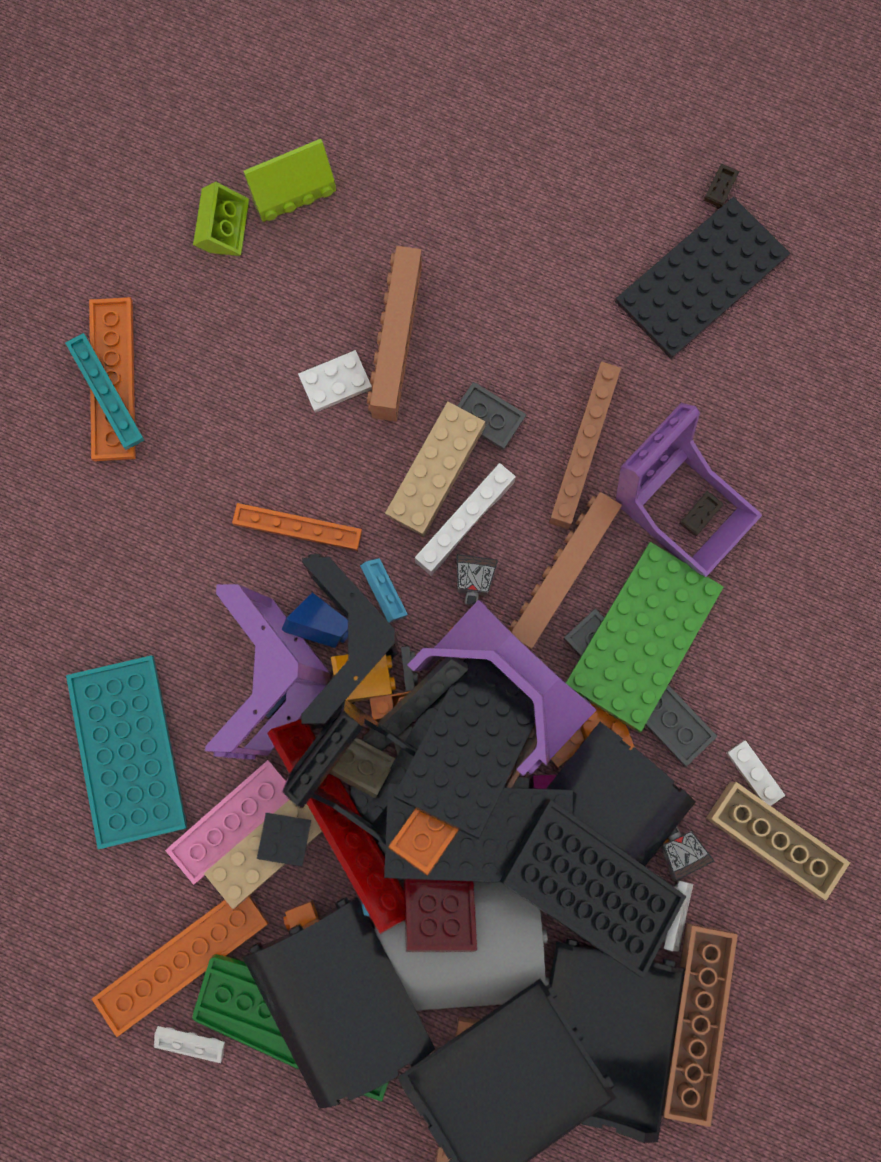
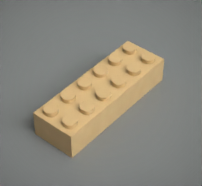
M447 402L386 510V516L424 537L486 427L485 421Z
M729 782L705 818L818 899L825 901L828 899L850 864L848 860L737 782Z
M288 800L273 813L311 820L307 845L322 833L307 804L301 809L291 800ZM264 822L204 873L232 909L239 906L286 865L257 859Z

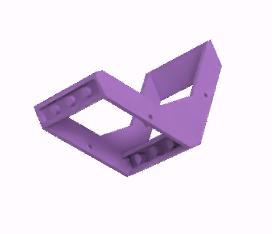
M681 402L621 466L616 502L622 505L621 509L671 554L688 564L698 574L707 577L760 519L762 514L711 470L693 441L700 412L697 407ZM683 462L687 463L737 507L693 557H690L663 533L643 507Z
M217 584V596L255 645L252 695L205 746V751L214 752V757L256 760V755L268 756L275 748L267 733L272 728L300 720L301 714L330 682V672L304 638L285 633L281 630L287 616L273 599L238 584ZM286 693V702L244 748H237Z

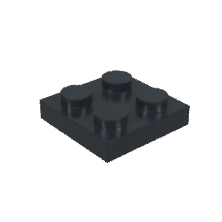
M266 813L257 859L303 867L311 820Z

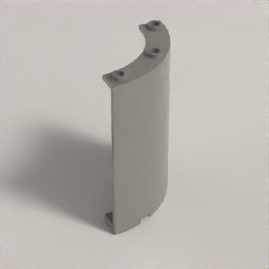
M397 878L402 889L404 890L405 879ZM474 881L476 952H406L405 921L381 934L375 926V932L415 1010L502 1005L538 979H541L545 986L549 985V977H545L543 943H547V931L542 929L540 909L500 882Z

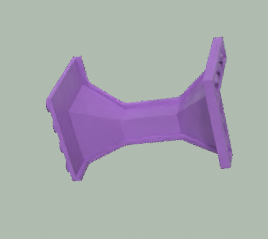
M478 600L434 648H422L408 664L413 671L429 670L441 656L487 659L493 662L526 693L534 703L537 746L516 769L523 776L527 772L532 774L542 762L547 765L550 759L596 711L585 697L579 695L514 636L481 600Z

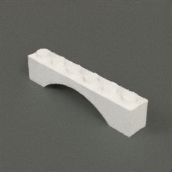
M499 463L417 554L415 563L432 576L474 524L514 484L516 476Z

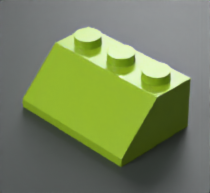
M218 182L202 188L193 245L209 253L240 256L249 198Z

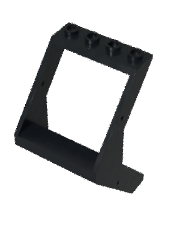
M309 554L308 558H302V563L309 575L348 618V661L301 714V724L309 728H324L337 709L385 654L387 656L391 655L392 660L398 654V640L395 629L330 557H322L321 554Z
M345 700L291 770L282 792L301 809H303L310 798L333 807L386 845L387 806L371 825L319 788V786L364 728V724L389 738L413 757L417 750L354 704Z

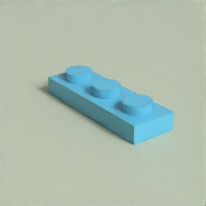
M380 558L366 561L360 565L387 621L390 623L407 616L408 614Z

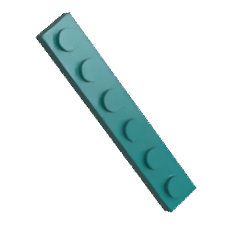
M82 333L65 343L124 449L128 450L144 441L145 439L86 335Z

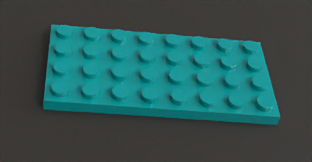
M146 656L66 675L97 849L187 829L154 656Z

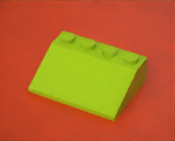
M321 139L244 170L253 203L262 222L274 220L283 213L293 212L302 205H309L321 197H328L333 192H336L335 180Z

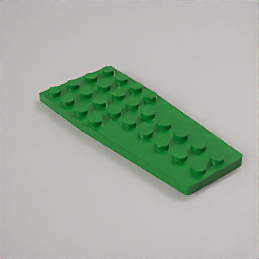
M218 954L213 955L206 969L192 1015L193 1020L299 1069L245 962ZM388 1082L364 1094V1096L382 1102Z

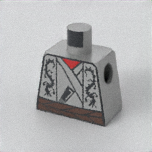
M457 554V591L459 593H466L465 605L473 606L478 601L479 595H488L497 567V559Z
M676 827L668 837L670 842L661 846L673 882L714 862L711 855L692 831L681 835L678 827Z

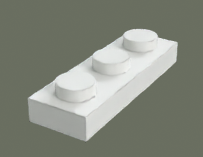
M746 740L726 753L758 798L772 806L785 796Z
M679 881L678 885L676 884L674 888L687 897L663 941L665 943L664 949L670 951H679L692 894L693 884Z
M158 1026L156 1029L154 1048L221 1063L224 1056L225 1042L216 1038H206L191 1032L185 1033L170 1027Z

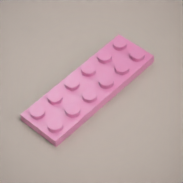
M267 760L165 850L193 885L205 876L204 873L262 824L266 813L273 814L290 800L282 792L286 779Z

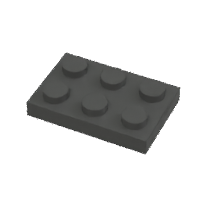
M475 382L472 383L457 405L459 408L484 420L486 427L481 437L503 451L527 415Z

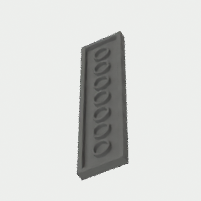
M594 609L563 638L580 657L604 617ZM669 685L645 724L684 767H687L718 737Z

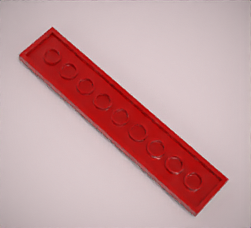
M301 719L272 728L267 733L289 773L316 739L311 729L301 724ZM328 774L319 788L360 816L340 779ZM310 798L306 804L379 933L381 934L405 921L404 890L397 878H384L385 857L372 835L333 807Z

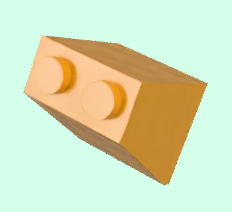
M385 654L346 699L347 701L352 703L370 700L369 698L393 694L392 690H396L394 677H390L389 669L393 668L391 655L387 656ZM348 655L331 657L334 676L348 661Z

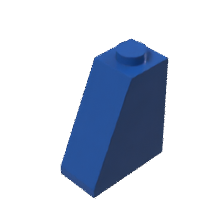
M312 592L286 618L281 630L285 633L336 648L341 642L344 644L348 640V619Z

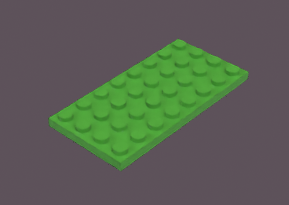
M649 542L565 683L589 702L640 733L724 587L709 577L698 574L688 564L654 543Z

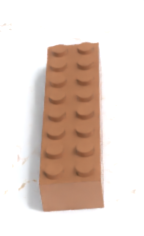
M396 246V252L391 254V273L389 272L387 277L388 292H385L384 295L385 312L382 311L380 324H382V328L378 332V351H375L374 355L375 371H372L370 380L372 392L369 391L367 397L368 411H371L372 418L397 422L422 270V249Z
M686 923L680 967L685 968L662 1114L664 1118L711 1127L738 934L731 931Z

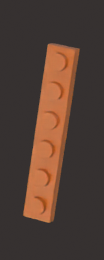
M240 503L236 505L232 524L235 526L358 551L362 529Z

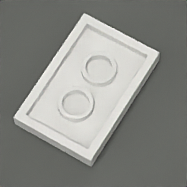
M356 350L298 373L315 413L372 389Z

